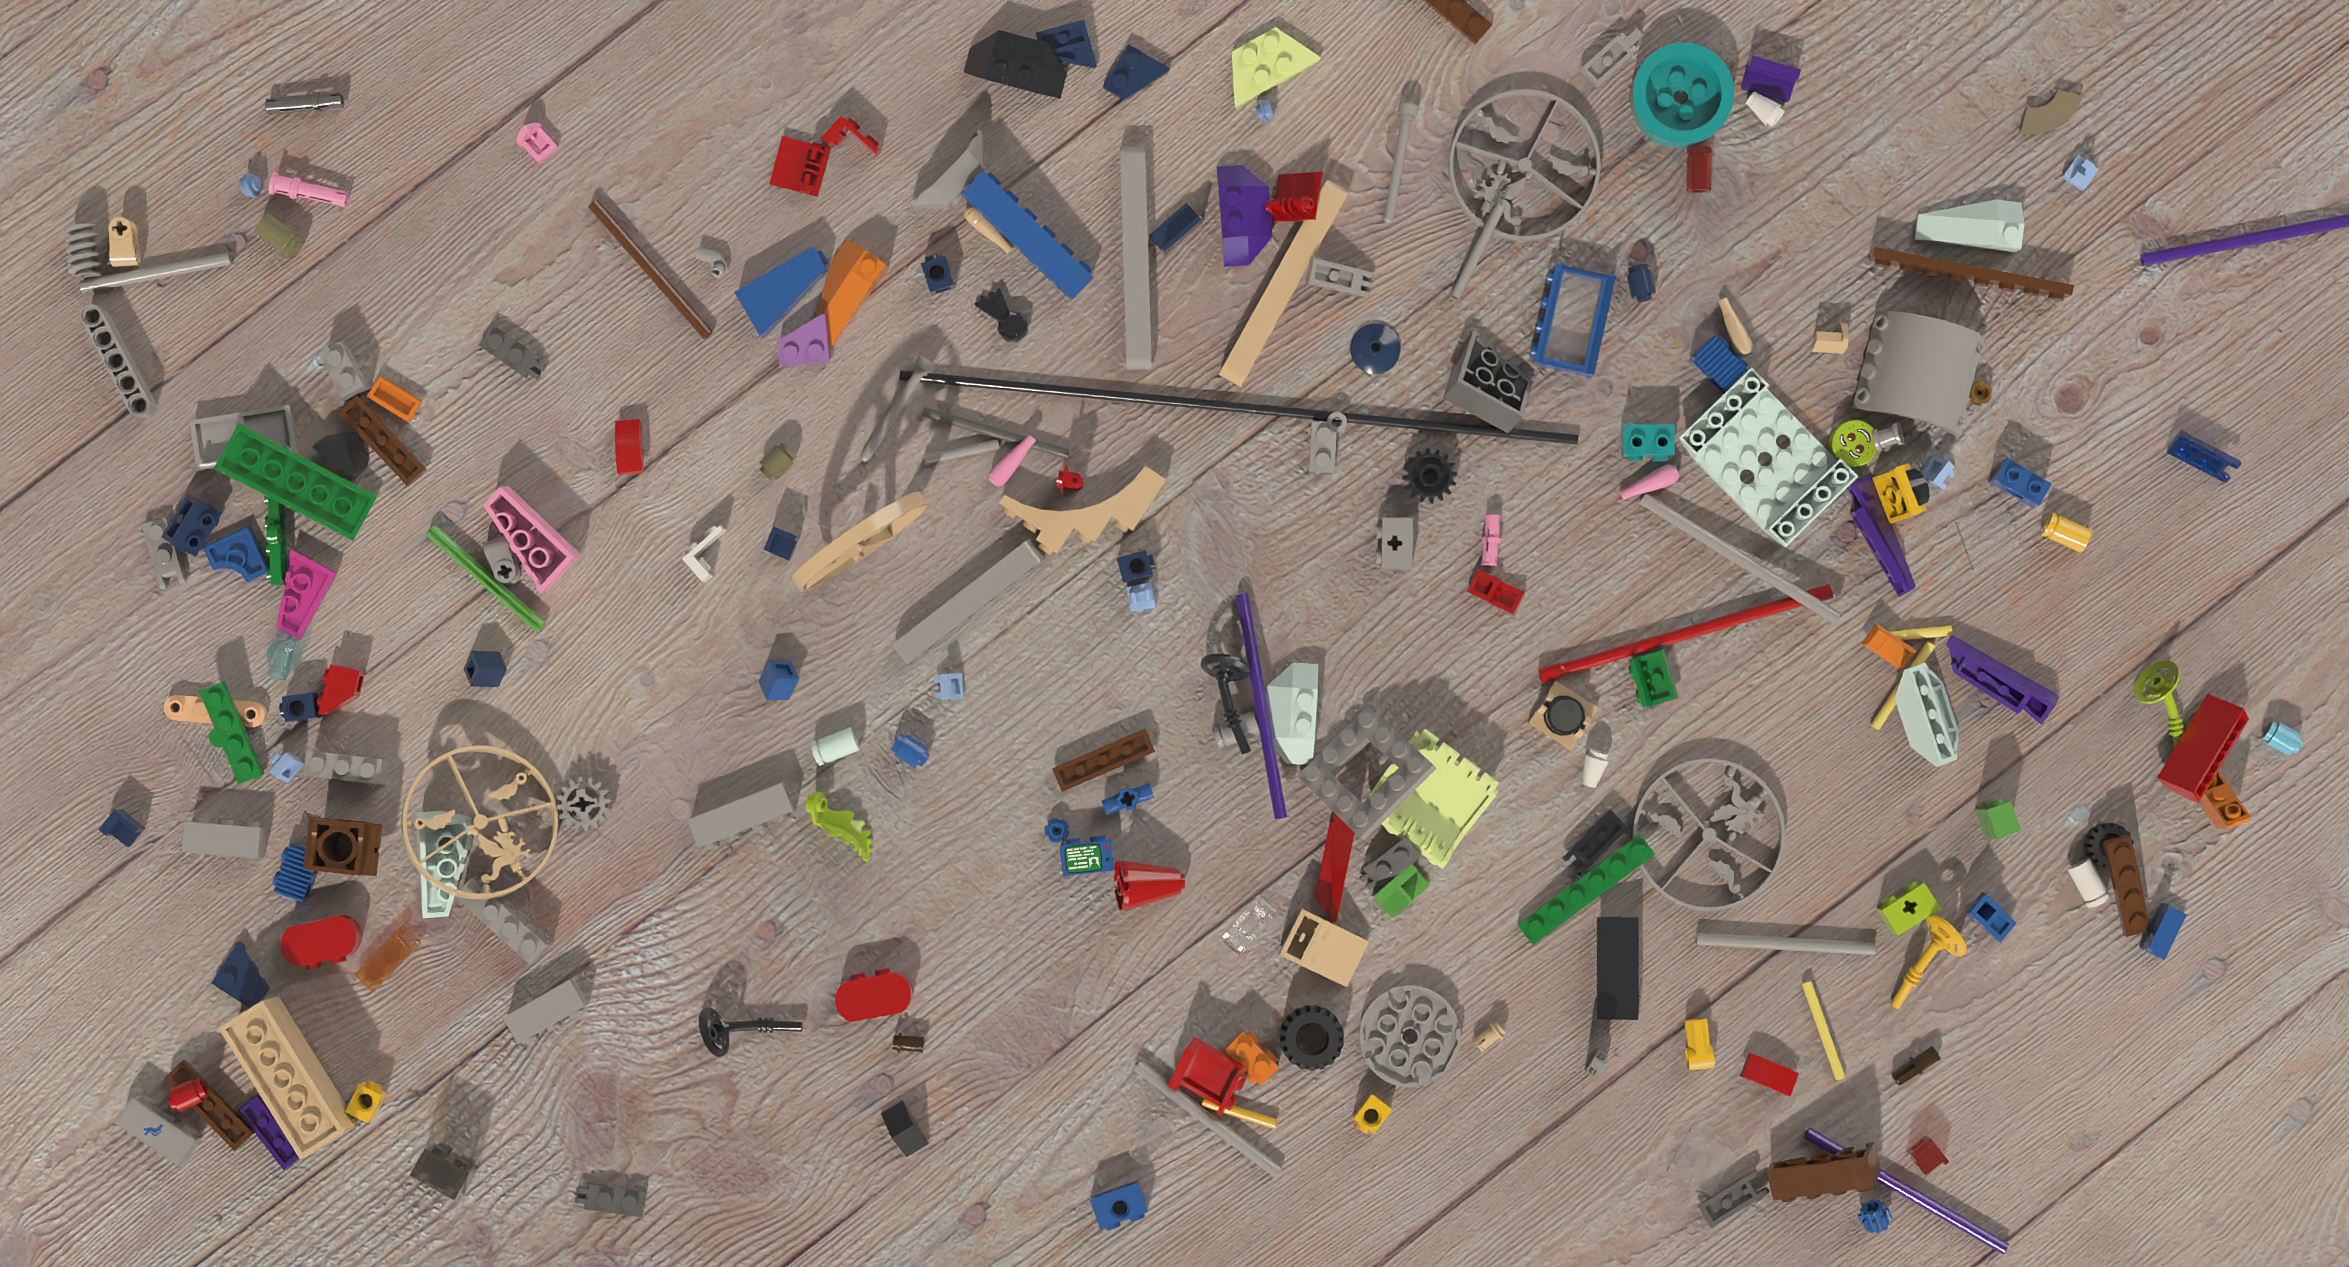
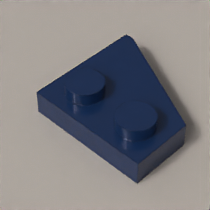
M1128 44L1103 85V89L1126 101L1134 96L1136 92L1151 85L1158 78L1167 75L1170 68Z
M238 942L211 984L248 1008H251L264 999L270 988L265 979L260 976L255 962L250 959L245 950L244 943Z

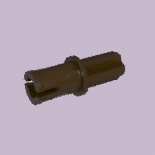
M1930 1046L1929 1049L1915 1058L1910 1057L1909 1062L1892 1072V1078L1897 1085H1902L1917 1074L1922 1075L1923 1070L1940 1061L1941 1058L1934 1047Z

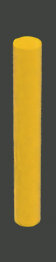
M1205 1098L1203 1099V1107L1218 1111L1219 1106ZM1233 1106L1230 1111L1226 1109L1223 1112L1275 1129L1277 1123L1275 1118L1237 1106Z

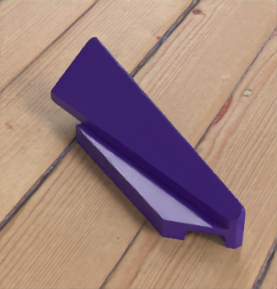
M1868 473L1847 487L1858 507L1850 515L1897 596L1900 597L1913 590L1915 583L1893 526L1889 523L1872 479L1873 475Z
M1953 635L1947 641L1946 645L1949 647L1953 673L2017 714L2023 709L2041 725L2044 723L2060 697L2058 694Z

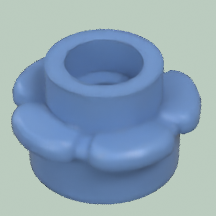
M1259 99L1260 105L1255 106L1259 121L1264 119L1265 123H1268L1269 120L1275 119L1269 99L1265 101Z

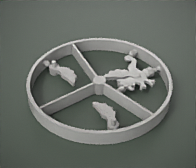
M1532 89L1503 92L1490 97L1475 107L1458 128L1451 145L1448 160L1451 189L1465 215L1483 230L1485 226L1483 219L1486 214H1490L1493 206L1497 203L1505 207L1503 211L1504 219L1514 225L1512 235L1494 229L1492 235L1516 242L1547 239L1571 226L1592 201L1601 171L1598 143L1594 132L1585 118L1565 100L1553 94ZM1514 96H1533L1555 103L1527 158L1517 161L1457 142L1461 131L1475 114L1478 117H1482L1480 121L1481 126L1484 128L1489 127L1491 138H1495L1497 142L1507 144L1518 140L1517 137L1508 133L1503 127H1497L1490 116H1484L1482 109L1498 100ZM1557 105L1563 107L1578 120L1588 135L1594 152L1595 168H1590L1589 171L1586 165L1573 166L1569 161L1560 160L1552 155L1549 156L1552 168L1556 169L1559 174L1569 176L1577 173L1579 177H1585L1589 172V174L1595 175L1590 195L1583 207L1531 168L1532 162L1530 157ZM1455 147L1499 160L1497 167L1498 175H1490V178H1494V181H1491L1492 185L1487 187L1485 180H1482L1479 186L1483 187L1484 193L1474 190L1476 193L1474 198L1484 197L1485 199L1480 208L1482 213L1479 217H1476L1469 210L1457 189L1453 170ZM1506 163L1517 166L1518 172L1525 174V177L1514 184L1508 185L1506 190L1501 191L1503 186L1511 182L1510 178H1506L1507 173L1502 176ZM1534 176L1579 210L1570 221L1553 231L1539 235L1519 236L1520 229L1518 226L1521 223V219L1519 217L1511 218L1510 204L1505 199L1512 200L1513 197H1518L1519 193L1525 190L1524 184L1526 179Z
M1721 759L1689 760L1667 769L1656 777L1643 792L1636 806L1632 819L1631 840L1637 836L1639 816L1645 817L1650 822L1661 823L1664 829L1672 832L1679 839L1682 838L1681 826L1677 824L1676 818H1671L1670 815L1658 816L1655 811L1650 810L1646 812L1642 809L1648 795L1660 781L1664 783L1701 828L1700 837L1702 839L1661 887L1650 877L1644 864L1639 866L1640 871L1649 884L1668 900L1683 907L1701 911H1718L1733 908L1745 903L1761 892L1775 875L1782 860L1785 847L1783 814L1777 799L1769 787L1752 771L1736 763ZM1712 762L1728 765L1727 775L1729 777L1724 779V783L1726 786H1733L1731 801L1735 806L1730 804L1726 806L1721 805L1719 809L1713 811V816L1710 817L1709 821L1706 820L1702 823L1665 779L1667 775L1675 770L1691 764ZM1736 769L1747 774L1762 788L1761 792L1757 796L1753 795L1748 802H1745L1740 797V786L1731 778L1735 775ZM1763 794H1767L1774 807L1779 827L1778 849L1771 869L1731 846L1737 836L1736 831L1740 834L1745 832L1741 830V827H1745V822L1751 824L1750 830H1753V827H1757L1753 822L1754 817L1763 822L1762 817H1765L1763 813H1755V809L1761 803L1760 799ZM1732 815H1736L1734 819L1725 822V825H1728L1726 830H1733L1729 833L1725 842L1716 838L1714 829L1708 828L1712 822L1730 819ZM1715 840L1768 872L1763 881L1753 891L1743 896L1739 892L1740 884L1734 882V870L1730 869L1729 864H1724L1721 860L1717 862L1708 861V864L1716 870L1720 878L1726 879L1728 890L1732 893H1737L1735 895L1736 901L1720 906L1703 907L1690 905L1675 899L1663 891L1705 841L1711 842Z

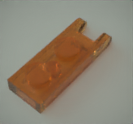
M404 925L354 974L371 992H375L421 944L417 939L410 946L401 937L407 929Z

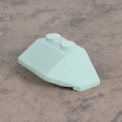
M1292 663L1266 686V699L1275 750L1287 764L1308 765L1313 760L1318 694V664Z
M1921 663L1904 670L1895 696V702L1910 747L1938 767L1957 760L1956 750L1958 747L1959 730L1943 682L1933 671L1928 669L1929 666L1926 663Z

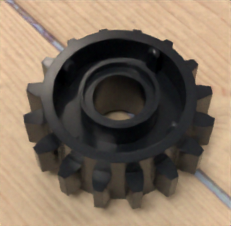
M1426 448L1423 455L1417 451L1416 459L1412 457L1407 459L1411 465L1403 467L1407 475L1401 478L1408 482L1404 489H1411L1410 497L1419 496L1420 503L1428 499L1429 503L1433 504L1436 497L1441 502L1443 501V493L1447 495L1452 493L1448 487L1456 486V482L1452 481V477L1457 476V472L1451 470L1455 463H1448L1446 460L1449 455L1446 454L1441 457L1439 455L1440 450L1438 449L1434 454L1430 452L1429 448ZM1430 469L1435 472V482L1428 483L1423 479V472Z

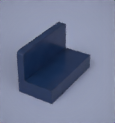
M1186 202L1149 235V238L1166 256L1203 223V218L1201 215L1198 216Z

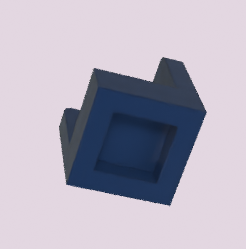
M773 526L763 550L790 561L800 538Z
M471 651L463 668L471 687H499L507 671L502 656L497 651Z
M117 809L113 810L98 830L106 836H114L126 847H131L145 827L124 810Z

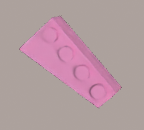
M509 486L499 487L483 505L500 532L508 540L513 552L521 560L525 571L535 582L540 594L549 592L582 556Z

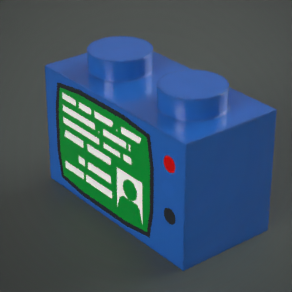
M1105 835L1090 837V842L1080 843V838L1066 839L1065 845H1060L1063 876L1114 871L1111 840H1105Z

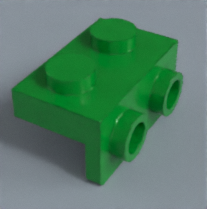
M1665 650L1629 660V674L1633 680L1635 679L1637 686L1636 697L1638 702L1643 705V708L1679 698Z

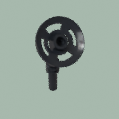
M1206 655L1201 660V668L1205 673L1216 678L1218 681L1225 712L1223 717H1227L1225 722H1229L1227 726L1232 729L1241 754L1248 753L1251 749L1240 725L1242 720H1238L1240 717L1239 714H1236L1238 710L1234 709L1228 683L1230 681L1247 679L1250 676L1251 668L1245 661L1232 655ZM1219 662V665H1216L1213 668L1209 666V664Z
M709 1007L703 1009L699 1014V1030L703 1042L708 1050L717 1057L725 1056L728 1053L730 1032L758 1030V1033H761L762 1030L764 1033L768 1031L769 1033H773V1031H803V1022L774 1021V1018H770V1020L764 1018L763 1020L760 1017L758 1020L725 1022L717 1011ZM708 1019L711 1021L709 1028H708Z

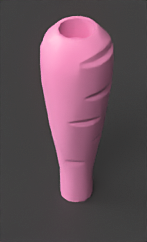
M1028 434L1019 445L992 468L989 473V480L997 487L1003 486L1013 475L1036 439Z
M1664 465L1630 487L1619 491L1623 500H1626L1632 496L1672 485L1679 479L1678 470L1675 465Z

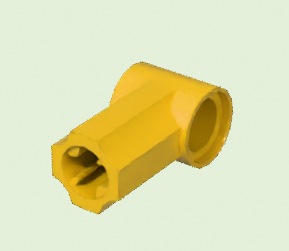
M1707 1018L1684 1020L1687 1040L1685 1057L1688 1070L1714 1068L1715 1059L1713 1048L1709 1041Z

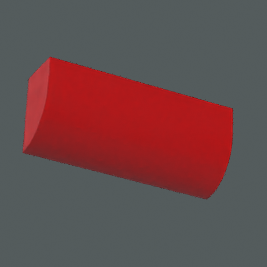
M2207 694L2157 776V779L2178 795L2199 803L2249 721L2244 708Z

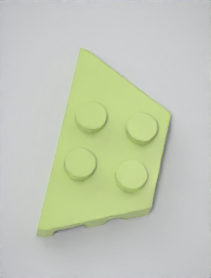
M1276 27L1232 51L1234 105L1236 109L1318 63L1321 60L1320 57Z

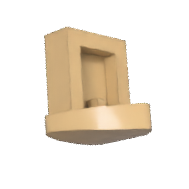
M1839 323L1838 332L1817 331L1812 342V352L1844 354L1848 347V324Z

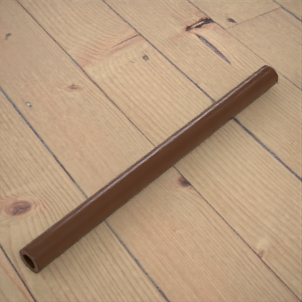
M598 199L593 201L588 208L704 340L713 333L712 329Z

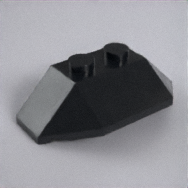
M1002 30L996 31L969 49L964 73L978 78L1061 99L1067 77L1066 71L1049 43Z

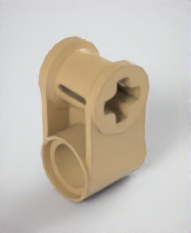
M123 217L114 218L108 226L111 265L113 267L140 265L141 254L136 224ZM127 226V230L123 231V234L119 233V229Z

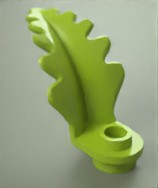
M823 792L810 793L806 800V810L808 813H811L813 824L822 827L832 837L840 836L845 844L851 843L852 848L858 851L859 856H862V859L868 862L872 852V848H869L873 841L867 838L871 834L870 830H862L865 821L862 819L854 820L855 813L851 810H829L827 808L828 800Z

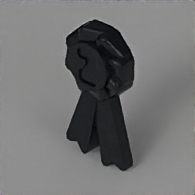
M997 289L996 292H989L990 298L995 305L981 295L980 301L974 303L975 306L998 321L997 329L999 335L1005 341L1018 342L1027 335L1029 326L1027 319L1022 313L1009 311L1001 289Z

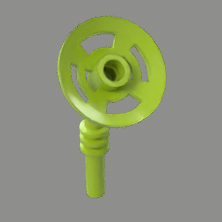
M2164 660L2150 665L2140 674L2134 686V695L2140 702L2145 704L2164 701L2169 716L2167 724H2170L2168 729L2171 730L2169 735H2172L2175 748L2185 732L2181 729L2184 727V724H2181L2183 719L2179 717L2172 694L2180 679V669L2174 662ZM2165 669L2171 670L2169 675H2158V671ZM2150 678V680L2148 681V683H2147V685H2146V689H2145L2146 691H2143V688H2144L2145 683H2146L2147 680ZM2151 696L2158 697L2154 699H2148Z

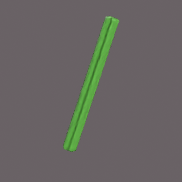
M433 525L427 531L426 535L535 632H539L544 628L546 622L504 584L496 580L487 569L438 526Z

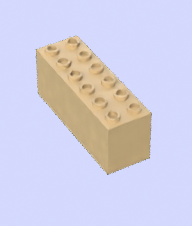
M279 996L262 1000L219 1027L222 1035L299 1159L316 1153L358 1126L355 1118L345 1112L347 1105Z

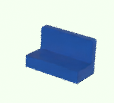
M2161 903L2150 925L2151 930L2147 931L2139 948L2165 960L2187 914L2175 909L2170 904Z

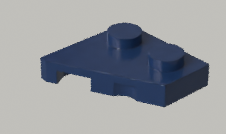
M1084 20L1036 32L1037 40L1049 43L1059 61L1090 68L1097 67Z

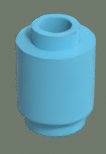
M2271 721L2262 735V739L2266 740V744L2288 756L2292 752L2296 754L2303 744V740L2300 739L2302 734L2281 722L2275 723Z

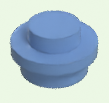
M249 172L240 178V189L246 197L256 198L260 196L262 183L258 176Z

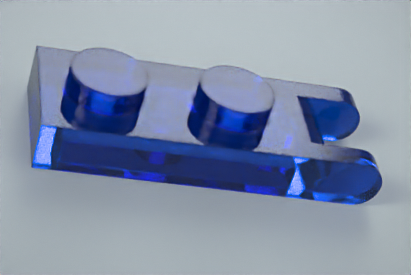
M2180 430L2167 448L2168 454L2224 483H2227L2231 478L2228 473L2224 472L2226 467L2229 465L2234 469H2238L2241 466V462L2237 458L2183 430Z

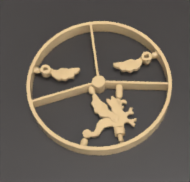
M914 492L882 508L810 558L792 575V581L800 592H805L833 578L875 551L910 525L927 509V502L920 492Z
M467 746L438 757L417 776L409 789L403 805L401 816L402 837L412 863L425 879L434 886L462 898L491 899L504 896L521 888L542 869L555 845L558 831V813L549 785L540 772L528 761L515 753L498 747ZM469 752H488L514 760L525 768L523 773H518L511 784H504L500 789L488 794V797L491 799L496 798L498 801L502 799L509 800L510 796L515 795L518 785L524 784L527 776L532 774L542 786L549 803L487 818L485 815L478 813L452 757ZM448 759L475 818L472 821L471 827L421 861H418L411 847L407 829L412 828L413 825L417 830H422L425 826L433 830L438 828L444 829L446 824L451 823V817L454 816L455 810L435 815L429 820L417 818L413 824L412 821H407L408 804L421 778L435 765ZM550 807L552 834L548 850L536 870L529 877H526L521 871L523 866L519 857H530L528 854L530 849L524 852L520 851V847L525 845V842H522V838L519 839L517 846L513 845L514 839H510V837L515 836L514 832L506 833L508 831L506 818ZM499 821L500 829L504 833L496 832L498 837L494 836L493 840L498 842L502 849L498 847L497 843L489 841L479 834V830H483L488 822ZM469 831L474 836L477 835V839L480 842L479 848L483 849L485 855H490L491 858L498 857L493 862L492 875L485 874L481 877V881L485 883L482 885V894L463 892L446 886L430 875L421 864ZM509 864L513 873L517 872L521 882L511 888L490 893V887L487 883L498 878L501 867Z

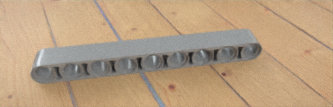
M1145 146L1120 147L1127 370L1152 369Z

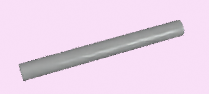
M1497 203L1495 204L1451 295L1460 299L1505 207Z

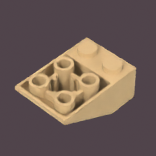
M1301 908L1279 951V955L1347 987L1369 941Z

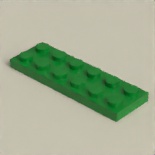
M239 423L214 466V470L352 542L377 498L376 495Z

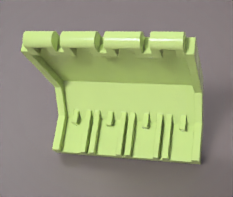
M1424 729L1421 734L1416 731L1408 742L1436 767V770L1381 824L1389 833L1397 835L1399 838L1406 836L1430 863L1438 865L1443 869L1465 834L1498 794L1499 791L1495 788L1499 782L1486 772L1481 777L1477 776L1481 770L1479 767L1465 757L1459 763L1456 759L1460 753L1445 742L1440 747L1436 746L1439 738L1427 729ZM1390 764L1367 798L1398 769L1396 765Z

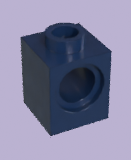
M935 254L925 258L926 262L921 263L931 295L956 288L945 256L940 257L939 254ZM936 267L944 269V275L940 279H933L931 277V271Z
M1146 550L1117 558L1124 584L1153 576L1152 570L1156 569L1153 555H1147ZM1135 559L1142 560L1145 564L1144 570L1140 573H1134L1130 570V563Z
M311 692L283 696L282 703L279 704L281 717L285 718V722L322 718L321 714H318L319 708H317L318 693ZM298 701L304 704V711L300 715L294 710V706Z

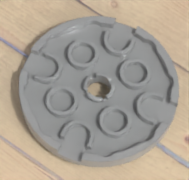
M1400 985L1382 992L1369 1004L1361 1019L1359 1044L1366 1063L1376 1075L1393 1085L1413 1088L1438 1080L1451 1068L1460 1049L1461 1029L1453 1008L1438 993L1418 985ZM1414 1029L1416 1031L1417 1038L1413 1043H1406L1403 1040V1032L1405 1030Z

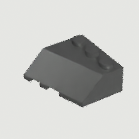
M1473 328L1454 361L1443 398L1509 433L1523 418L1533 381L1511 361L1505 362L1496 354L1498 349L1492 344L1486 345L1478 337L1480 333Z

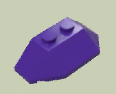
M1242 165L1216 167L1224 267L1249 266L1273 237L1271 212L1267 211L1265 207L1266 202L1270 200L1269 186Z

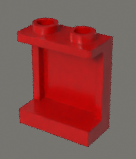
M1194 1037L1186 1047L1167 1087L1177 1091L1183 1085L1219 1106L1216 1114L1221 1116L1226 1109L1230 1111L1237 1100L1234 1094L1236 1090L1240 1092L1247 1080L1244 1074L1248 1067Z

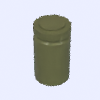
M271 213L266 214L255 228V233L289 259L296 256L305 243L303 237L299 236Z

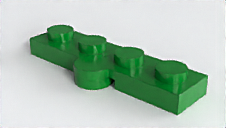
M264 496L265 504L268 505V515L265 517L266 553L270 556V566H267V579L271 581L273 586H285L287 572L285 506Z
M225 680L199 690L214 726V729L209 733V741L215 747H223L238 784L262 776L264 774L263 768Z

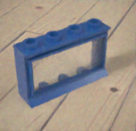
M1556 263L1553 269L1548 270L1546 283L1550 284L1548 294L1543 293L1540 308L1544 309L1542 318L1537 319L1535 333H1539L1537 343H1532L1529 357L1533 358V365L1590 378L1595 374L1616 276L1578 269Z

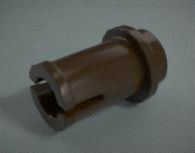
M902 1033L894 1035L892 1050H897V1053H900V1051L923 1053L924 1037L903 1036Z

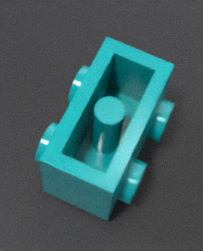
M1674 424L1623 425L1620 427L1621 457H1627L1628 462H1641L1643 457H1653V461L1663 462L1668 461V457L1675 455ZM1632 440L1637 442V447L1632 444ZM1658 440L1663 443V447L1658 445Z

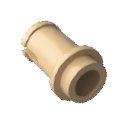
M1497 1021L1489 1023L1490 1027L1472 1039L1477 1045L1485 1039L1478 1046L1481 1052H1484L1486 1048L1499 1038L1502 1040L1503 1035L1506 1034Z

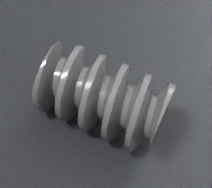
M73 224L64 229L65 233L71 235L65 238V242L71 245L66 248V252L72 255L67 258V263L73 265L67 269V272L75 277L91 278L101 276V273L93 271V268L100 266L99 262H95L92 259L100 256V253L92 251V248L99 246V243L91 241V238L98 236L97 232L90 231V228L97 226L96 224Z

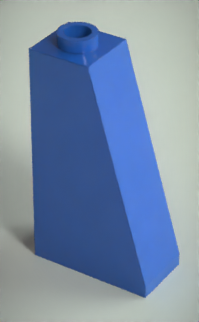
M812 246L734 292L762 339L769 335L828 272L825 265L829 262L822 250L817 252Z

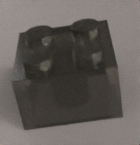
M435 1142L424 1148L410 1176L445 1196L456 1200L466 1193L480 1167L474 1164L475 1160L465 1154L459 1156L452 1152L453 1148L443 1142L437 1144Z

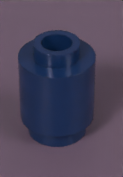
M1638 264L1629 267L1627 280L1631 298L1637 299V302L1652 300V295L1656 294L1652 270L1648 268V264Z

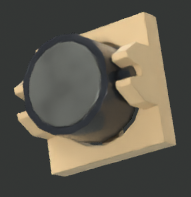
M1554 681L1528 724L1571 751L1578 739L1584 735L1586 728L1591 724L1592 717L1598 707L1559 682Z

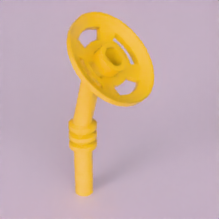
M1930 915L1926 919L1927 929L1932 936L1931 943L1916 964L1911 966L1903 977L1904 982L1891 1002L1894 1008L1899 1009L1911 989L1918 985V982L1923 977V970L1938 950L1944 949L1958 957L1963 956L1967 952L1966 944L1961 935L1943 918Z

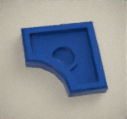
M251 526L244 527L203 548L213 570L233 569L240 573L246 582H251L267 574V566L269 565Z

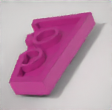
M291 549L289 568L285 577L286 585L281 599L276 628L301 640L337 573Z

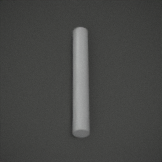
M996 439L924 455L925 464L1000 449L999 442Z

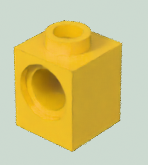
M373 1081L358 1084L345 1112L366 1123L372 1122L387 1093L381 1090V1085ZM364 1094H369L372 1097L373 1102L370 1107L365 1106L362 1102Z
M1370 1092L1352 1116L1356 1121L1354 1126L1365 1134L1368 1131L1375 1134L1392 1111V1108ZM1375 1109L1378 1112L1376 1120L1372 1122L1366 1121L1364 1119L1365 1111Z

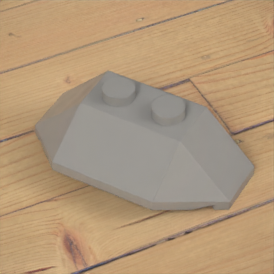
M978 129L909 201L914 209L951 208L954 204L958 206L965 199L961 194L983 171L985 172L984 136L982 131Z

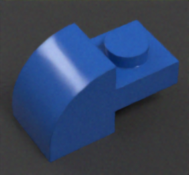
M1981 892L1965 911L1966 915L1974 923L1980 925L1999 942L2016 925V922L2003 911V908L1984 892Z

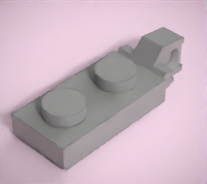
M1636 28L1627 37L1624 33L1619 36L1617 35L1580 69V72L1597 89L1638 50L1635 44L1642 38L1643 34Z
M1597 1049L1585 1072L1593 1077L1597 1076L1598 1073L1601 1075L1602 1073L1605 1074L1609 1067V1061L1606 1060L1607 1054Z

